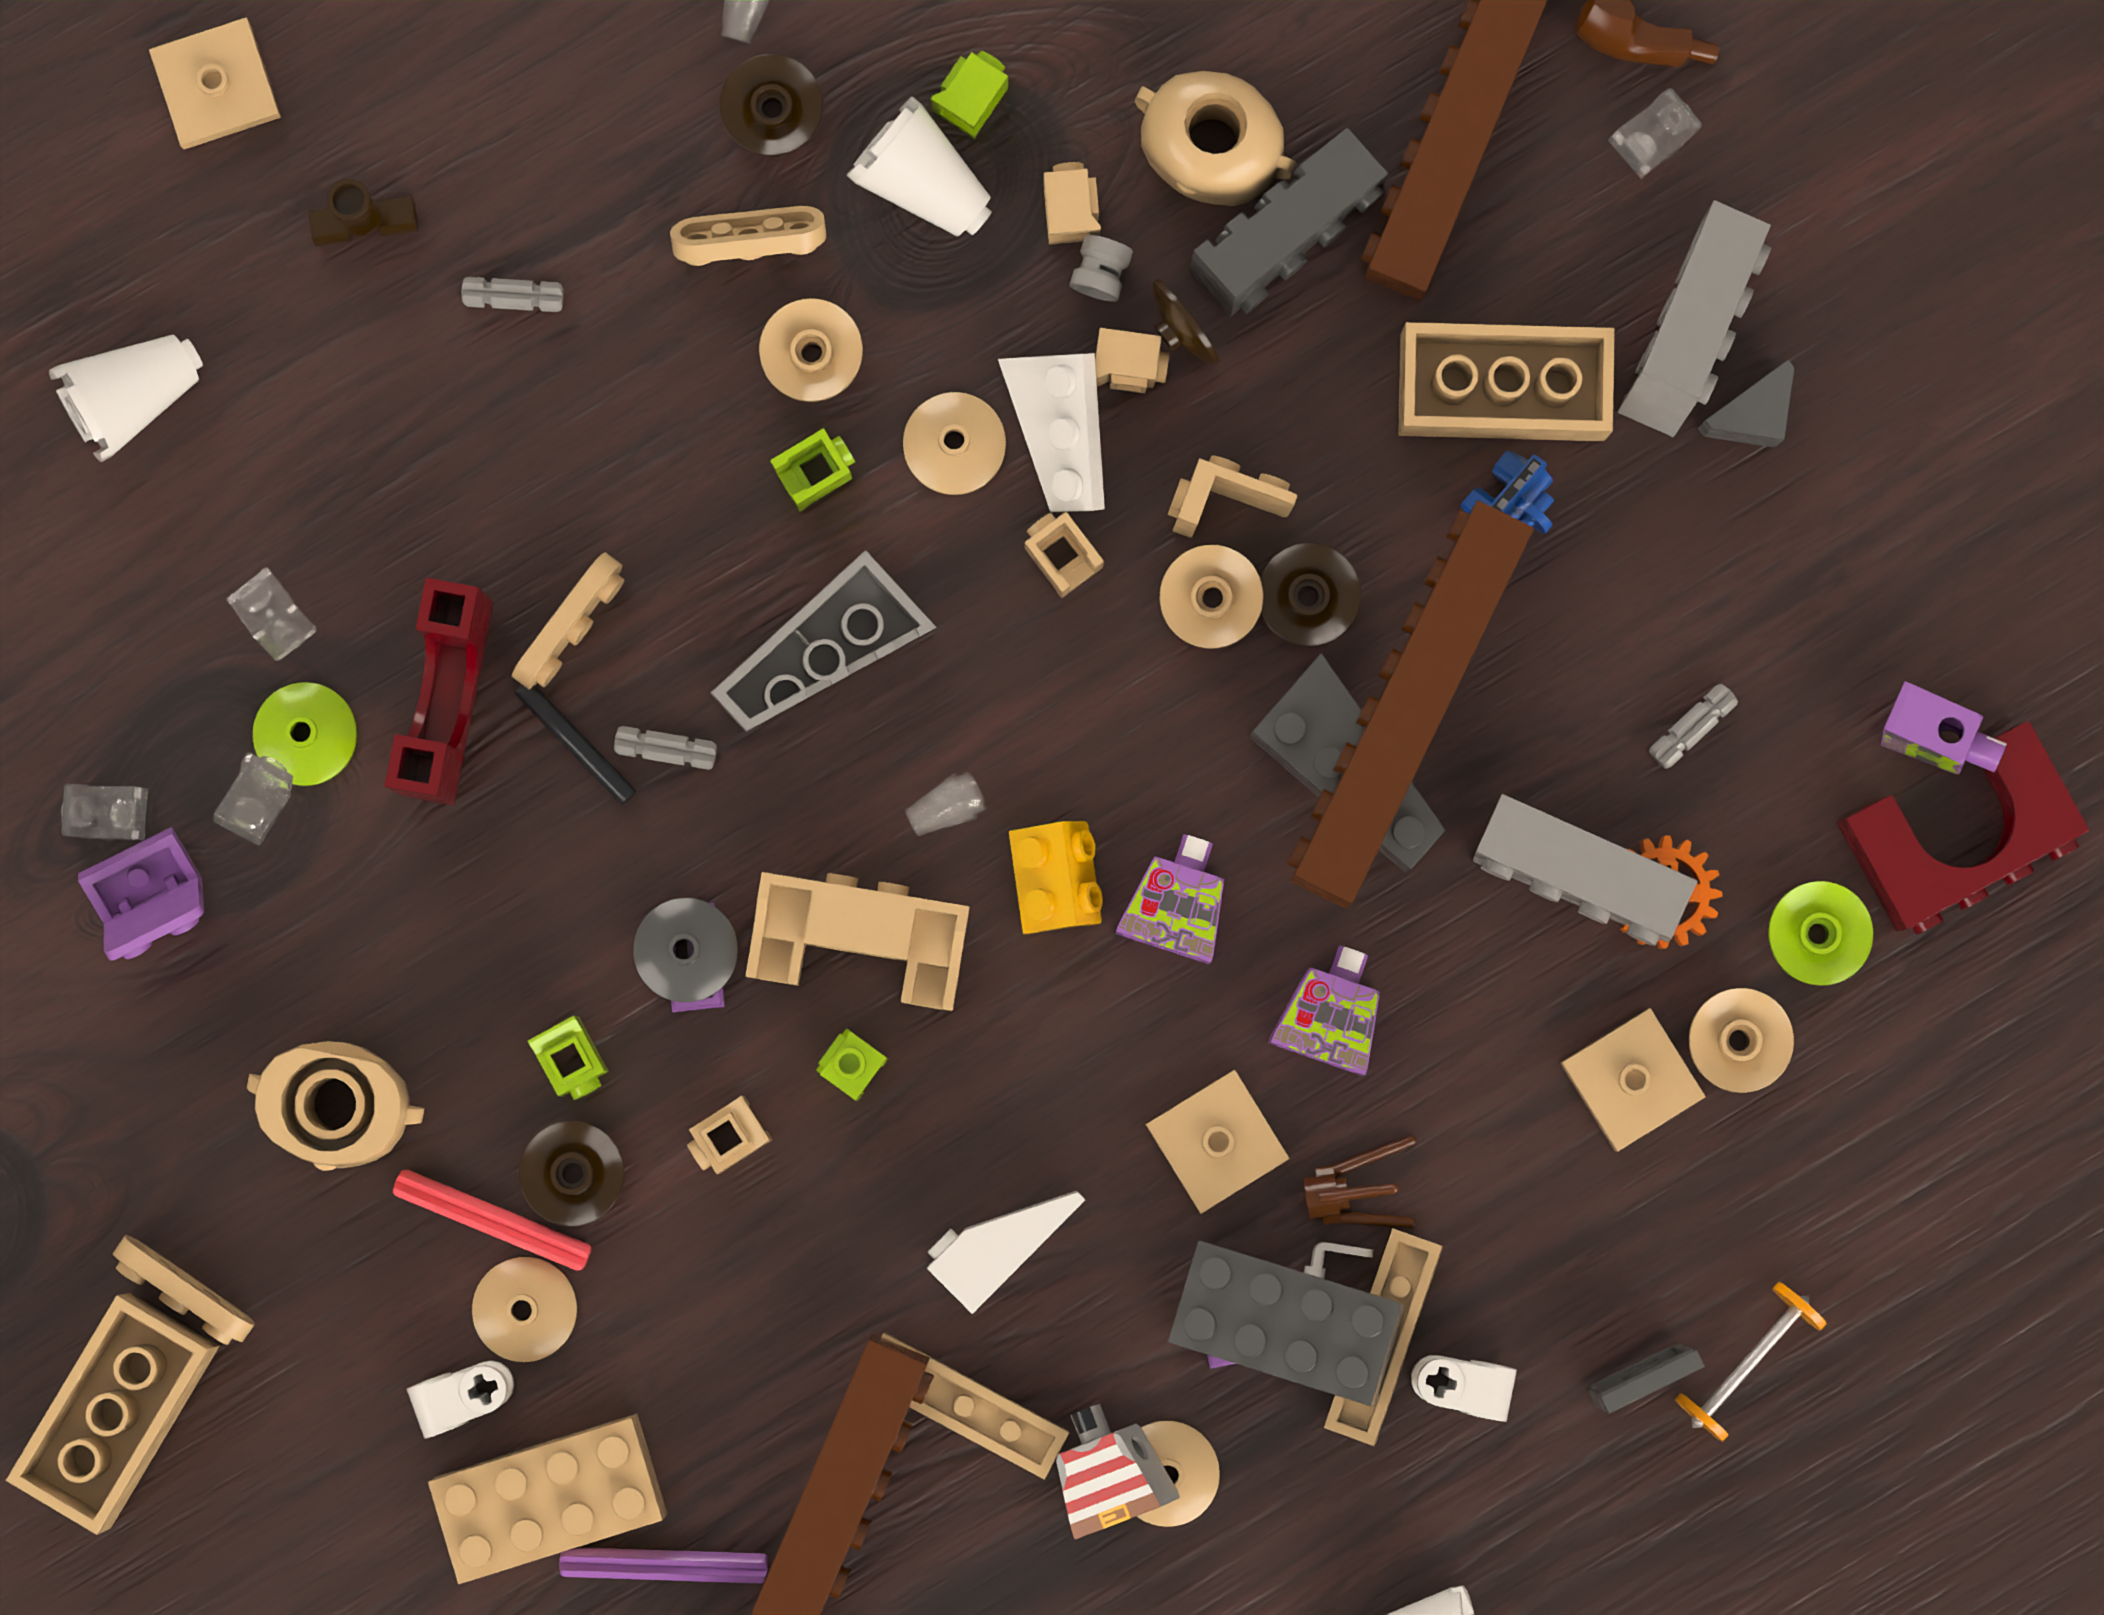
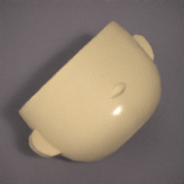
M1210 71L1179 74L1163 84L1157 93L1144 86L1141 87L1135 98V104L1145 114L1141 125V147L1150 166L1173 189L1188 198L1199 202L1224 206L1250 203L1262 195L1275 178L1290 179L1297 165L1296 161L1284 156V130L1271 104L1254 86L1241 78L1227 73ZM1214 119L1222 121L1231 127L1236 136L1237 143L1231 150L1225 153L1211 154L1197 148L1192 142L1189 132L1196 124L1203 120Z
M327 1041L303 1044L275 1056L262 1072V1075L249 1074L247 1089L256 1094L255 1112L263 1132L272 1142L302 1160L312 1162L315 1167L323 1171L360 1166L388 1154L402 1137L406 1125L422 1122L425 1108L410 1105L405 1081L387 1061L366 1048L344 1042ZM335 1078L345 1082L352 1089L356 1098V1110L352 1119L344 1127L337 1130L326 1126L318 1118L315 1111V1097L318 1090L327 1081Z

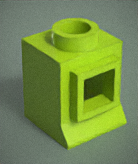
M979 51L977 55L971 52L967 59L961 56L942 83L941 92L931 97L932 111L972 138H975L1008 90V76L1003 73L1005 66L995 57L984 51Z
M824 428L770 460L773 469L799 511L804 510L816 500L850 481L852 475L848 466L855 463L841 437L837 436L831 440ZM822 454L833 474L811 486L800 467Z
M572 1016L528 1040L558 1096L563 1097L570 1093L575 1101L602 1086L598 1077L609 1071L580 1017ZM574 1043L586 1066L563 1078L552 1055Z
M846 1028L843 1034L838 1035L818 1064L820 1065L816 1071L851 1098L858 1101L864 1094L863 1090L889 1058Z

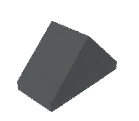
M1789 360L1781 364L1706 419L1697 428L1703 437L1772 448L1777 447L1785 438L1794 366Z

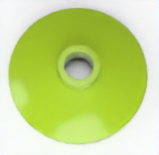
M294 683L277 690L262 704L254 721L253 743L262 765L276 778L293 785L312 786L332 779L347 766L356 748L357 725L351 708L338 693L316 683ZM300 723H307L311 729L309 738L303 742H297L293 737L295 726Z
M1815 881L1795 887L1780 899L1770 917L1768 939L1772 954L1777 963L1791 977L1810 985H1832L1848 979L1863 966L1873 944V925L1866 906L1852 891L1836 883ZM1814 924L1822 926L1825 930L1826 937L1821 944H1815L1809 939L1808 932Z

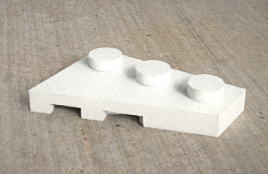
M1095 353L998 359L1050 512L1105 509Z

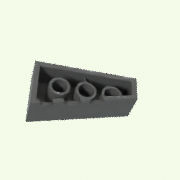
M1348 127L1303 162L1294 171L1293 175L1296 179L1290 184L1283 180L1267 191L1254 206L1257 212L1252 217L1241 212L1224 227L1225 230L1215 240L1218 244L1214 247L1206 240L1194 250L1190 273L1229 317L1240 308L1245 314L1251 312L1269 295L1265 289L1269 283L1279 275L1285 281L1293 276L1308 261L1303 255L1317 242L1323 247L1330 244L1347 227L1342 221L1355 209L1364 214L1385 195L1381 187L1388 176L1387 171Z
M1321 653L1254 729L1250 738L1319 797L1323 789L1333 792L1341 776L1340 773L1333 770L1334 765L1346 742L1356 745L1364 727L1356 724L1361 709ZM1412 782L1379 848L1386 857L1405 873L1415 866L1445 831Z

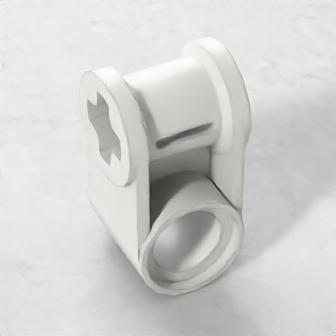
M1428 1355L1421 1358L1414 1365L1411 1372V1385L1414 1392L1420 1398L1435 1406L1459 1410L1472 1416L1507 1422L1517 1369L1476 1360L1469 1362L1440 1355ZM1439 1367H1441V1373L1449 1377V1383L1447 1386H1439L1436 1394H1434V1388L1426 1384V1378L1428 1375H1436Z
M491 1360L452 1374L448 1372L407 1388V1392L426 1439L469 1422L468 1420L490 1413L500 1407L512 1395L514 1379L508 1367L501 1362ZM483 1377L486 1381L495 1380L498 1385V1389L491 1393V1398L487 1392L479 1394L476 1390V1385L483 1380Z

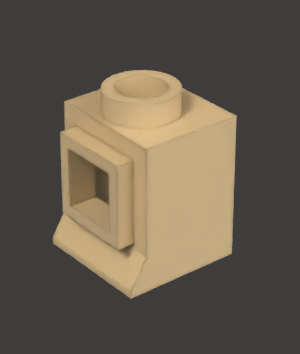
M1079 162L1057 164L1053 166V172H1045L1043 186L1049 244L1082 242L1085 235L1100 236L1101 226L1097 222L1099 220L1096 177L1088 178V170L1084 169L1083 163Z
M1100 328L1095 359L1097 387L1111 382L1110 389L1146 393V388H1154L1155 382L1165 383L1170 352L1160 351L1161 336Z
M1067 512L1057 519L1052 513H1049L1027 530L1031 538L1025 542V550L1061 598L1103 568V559ZM1064 537L1077 554V557L1060 570H1057L1044 553V550Z
M740 1096L689 1129L694 1140L689 1142L687 1146L703 1171L712 1166L716 1174H720L773 1140L768 1131H764L750 1109L749 1105L751 1104L745 1096ZM729 1120L741 1138L742 1143L720 1155L708 1133Z

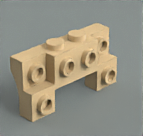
M762 872L746 977L799 986L806 945L906 961L907 967L901 1003L953 1012L969 906L908 896V886L879 882L877 891L856 888L858 878L827 873L825 883Z

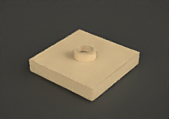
M247 17L149 49L180 146L183 149L281 118L251 23Z
M1647 1008L1560 1062L1615 1152L1625 1148L1706 1097L1651 1008Z
M1235 1070L1145 1124L1200 1214L1290 1159Z

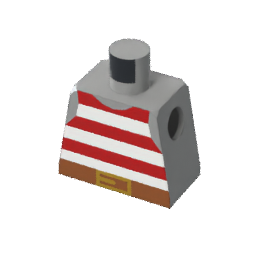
M1100 1403L1071 1414L1082 1445L1057 1454L1056 1463L1074 1539L1157 1509L1180 1498L1175 1485L1139 1425L1133 1424L1111 1433Z

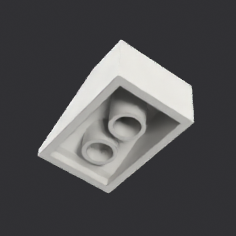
M1076 1190L966 1227L959 1235L950 1229L927 1252L934 1259L927 1269L973 1314L1085 1199Z

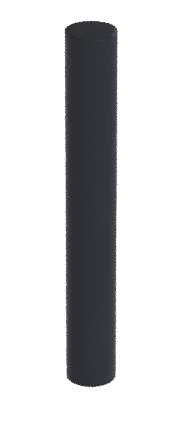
M521 685L514 694L621 805H624L635 795L637 791L535 685L531 689Z

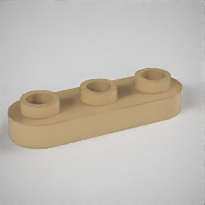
M794 206L687 218L672 227L670 236L674 256L690 265L700 266L718 260L737 258L754 260L765 255L784 253L808 254L825 241L826 227L824 215L819 209L810 206Z
M606 552L593 562L516 665L512 673V677L526 688L531 689L537 683L545 687L553 679L562 665V662L557 659L569 642L576 646L584 638L593 624V620L588 616L600 601L608 604L623 585L625 579L619 576L623 566Z
M125 1235L114 1250L113 1255L120 1261L116 1269L122 1275L139 1285H142L145 1280L163 1291L159 1299L164 1304L182 1315H185L188 1310L192 1311L206 1321L202 1329L221 1343L228 1345L232 1339L243 1342L255 1325V1322L240 1309L139 1240Z

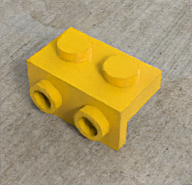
M1062 821L1009 831L1023 934L1100 924L1102 921L1100 910L1103 904L1101 889L1096 883L1093 861L1095 842L1092 834L1089 832L1088 823L1086 821Z

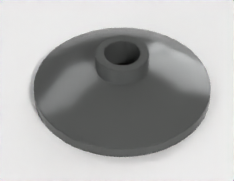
M694 898L673 899L654 908L641 922L634 940V962L644 983L661 997L676 1002L700 1001L718 992L733 974L738 959L737 937L730 921L713 905ZM683 939L690 940L694 946L692 956L685 960L679 959L674 951L677 942Z

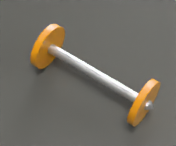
M1778 1282L1772 1290L1789 1306V1309L1706 1403L1700 1408L1681 1392L1674 1399L1692 1417V1428L1703 1426L1714 1437L1723 1442L1728 1437V1433L1711 1418L1723 1402L1799 1316L1819 1331L1827 1324L1809 1305V1296H1798L1781 1282Z

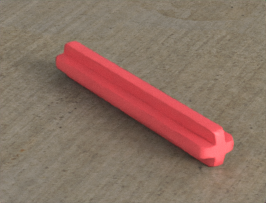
M402 1170L394 1184L393 1194L401 1199L576 1271L582 1270L590 1257L592 1247L588 1243L413 1171Z

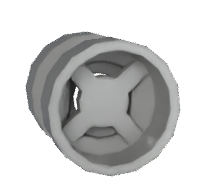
M1085 235L1080 249L1083 260L1081 266L1074 269L1069 286L1084 295L1104 301L1116 302L1122 288V283L1119 280L1121 271L1128 268L1133 250L1122 243L1105 237Z

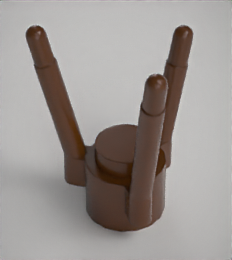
M1410 1135L1337 1164L1316 1167V1176L1303 1178L1309 1220L1323 1218V1225L1351 1223L1413 1228L1416 1225V1220L1412 1217L1340 1211L1350 1209L1349 1200L1395 1194L1399 1191L1398 1184L1389 1183L1347 1188L1346 1177L1337 1179L1335 1177L1416 1144L1417 1138Z

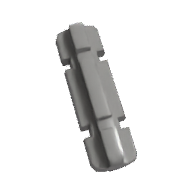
M466 277L462 283L461 298L467 307L484 308L485 303H488L492 308L533 311L534 306H537L541 311L559 312L563 306L564 289L558 282L541 281L540 285H535L530 280L492 278L491 282H486L485 278Z
M1719 684L1703 697L1704 703H1697L1668 730L1670 735L1662 736L1650 747L1649 753L1653 759L1665 769L1673 766L1683 756L1682 751L1684 749L1686 751L1690 750L1719 722L1717 719L1719 716L1723 718L1737 705L1738 700L1730 689L1723 684Z
M621 726L615 735L614 751L619 755L631 757L642 754L643 759L678 765L690 762L692 767L709 770L713 768L716 760L717 745L713 741L695 738V742H691L685 736L647 730L646 734L640 733L638 728Z

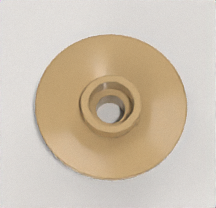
M809 298L791 302L772 315L765 325L760 338L759 355L764 373L776 389L786 396L799 401L816 402L838 395L851 384L860 369L863 346L860 332L847 312L831 302ZM809 345H815L821 349L822 355L819 360L808 362L802 357L803 350Z
M949 392L926 400L913 412L904 431L903 450L908 467L923 485L938 493L962 495L980 489L997 474L1005 456L1006 437L1001 420L987 403L970 394ZM950 432L960 433L964 437L963 445L958 449L948 448L944 443L946 435Z
M1203 545L1186 551L1170 565L1161 583L1160 606L1166 623L1179 638L1201 648H1222L1238 642L1253 629L1263 607V586L1257 570L1246 557L1225 546ZM1211 589H1218L1223 595L1222 603L1216 608L1207 607L1204 602L1205 594Z
M1729 989L1712 996L1696 1012L1689 1030V1049L1695 1066L1710 1083L1730 1092L1747 1093L1769 1086L1783 1074L1793 1053L1794 1034L1786 1012L1770 996L1753 989ZM1734 1031H1741L1747 1038L1745 1048L1740 1051L1734 1050L1729 1043V1037Z
M517 1257L501 1262L482 1278L474 1294L472 1317L480 1339L491 1351L511 1361L531 1362L553 1354L567 1341L573 1331L577 1318V1299L570 1281L556 1266L539 1258ZM519 1300L527 1301L531 1305L532 1313L527 1320H519L513 1313L514 1304Z
M1157 1421L1141 1427L1162 1465H1170L1177 1469L1178 1478L1173 1484L1180 1498L1137 1517L1147 1523L1164 1527L1178 1526L1194 1520L1208 1508L1218 1489L1220 1471L1213 1447L1199 1431L1181 1422Z

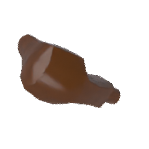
M1588 0L1583 5L1576 22L1575 33L1586 44L1596 51L1624 61L1681 67L1687 58L1714 64L1719 54L1718 44L1694 39L1692 37V29L1657 27L1647 23L1636 15L1635 7L1630 0Z

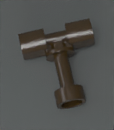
M348 178L337 181L328 192V207L312 209L308 212L312 239L315 246L352 241V235L367 236L376 229H379L381 236L419 231L416 205L412 195L373 200L366 187L355 179Z

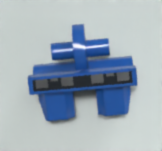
M1507 450L1495 463L1492 470L1494 478L1506 486L1504 490L1494 499L1479 487L1473 489L1462 502V510L1469 513L1477 500L1533 527L1538 532L1546 534L1552 527V523L1544 512L1554 502V499L1544 492L1553 482L1552 477L1545 470L1547 463L1535 454L1528 460Z

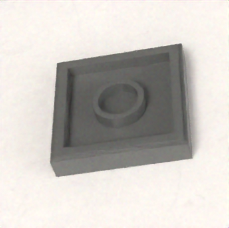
M1675 1343L1588 1386L1587 1392L1595 1407L1610 1414L1705 1366L1696 1349Z

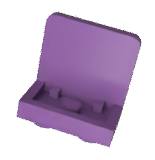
M173 827L78 873V882L104 924V952L109 960H115L122 956L124 959L134 958L145 952L152 945V941L168 933L179 935L190 930L199 922V917L204 913L202 877Z

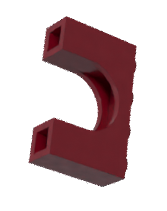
M425 578L415 629L425 639V664L416 713L408 735H394L384 785L402 796L454 805L494 605V602L478 587Z
M2029 721L2018 724L1994 737V739L2007 743L1995 773L1982 768L2000 801L2003 813V828L1996 847L1979 864L1969 868L1953 867L1931 857L1918 842L1893 795L1883 797L1836 822L1896 932L1912 927L1916 935L1944 921L1940 912L1955 903L1958 904L1961 910H1964L1987 898L1989 894L1985 887L2003 879L2006 886L2033 873L2034 869L2030 863L2048 854L2051 861H2054L2080 847L2076 838L2090 830Z

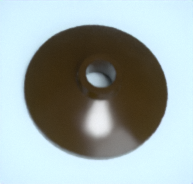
M762 54L747 59L730 73L721 91L720 114L725 129L738 145L757 155L781 156L796 151L811 139L822 118L823 100L817 80L802 63L785 55ZM767 103H779L782 106L781 113L774 118L764 115L763 108Z
M1156 279L1152 283L1153 293L1163 321L1156 325L1155 329L1162 340L1173 352L1180 346H1183L1199 359L1211 365H1217L1220 362L1219 356L1206 335L1173 292L1160 279Z
M1301 543L1290 546L1277 553L1268 562L1260 576L1264 594L1261 616L1272 632L1289 643L1308 647L1329 643L1345 633L1358 614L1361 602V587L1357 573L1351 563L1341 553L1328 546L1317 543ZM1304 588L1313 589L1317 594V602L1312 606H1304L1298 599L1299 591Z
M580 1121L559 1122L540 1131L528 1143L519 1166V1183L523 1196L529 1206L545 1220L563 1226L584 1225L602 1217L617 1201L624 1182V1163L615 1142L603 1130ZM570 1163H577L583 1169V1177L578 1183H570L565 1178L564 1171Z

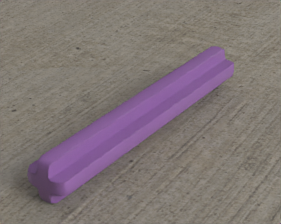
M576 1547L561 1552L559 1559L560 1575L583 1578L762 1584L767 1578L769 1568L768 1556L761 1553Z

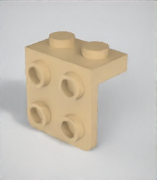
M1211 456L1209 462L1199 458L1191 481L1180 479L1167 515L1177 518L1173 532L1192 538L1210 491L1281 517H1288L1294 507L1297 495L1288 491L1290 484L1280 478L1268 474H1260L1257 480L1239 473L1241 467L1239 464L1222 457Z

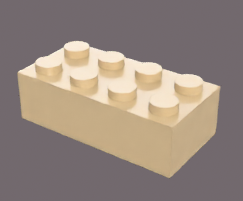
M1406 322L1400 334L1398 436L1605 441L1613 432L1614 328Z
M132 1293L117 1295L5 1481L96 1535L111 1529L220 1346Z
M638 1414L439 1475L428 1481L458 1584L662 1521L668 1515Z

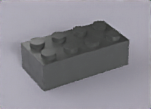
M1199 1240L1168 1342L1355 1402L1375 1406L1406 1304Z

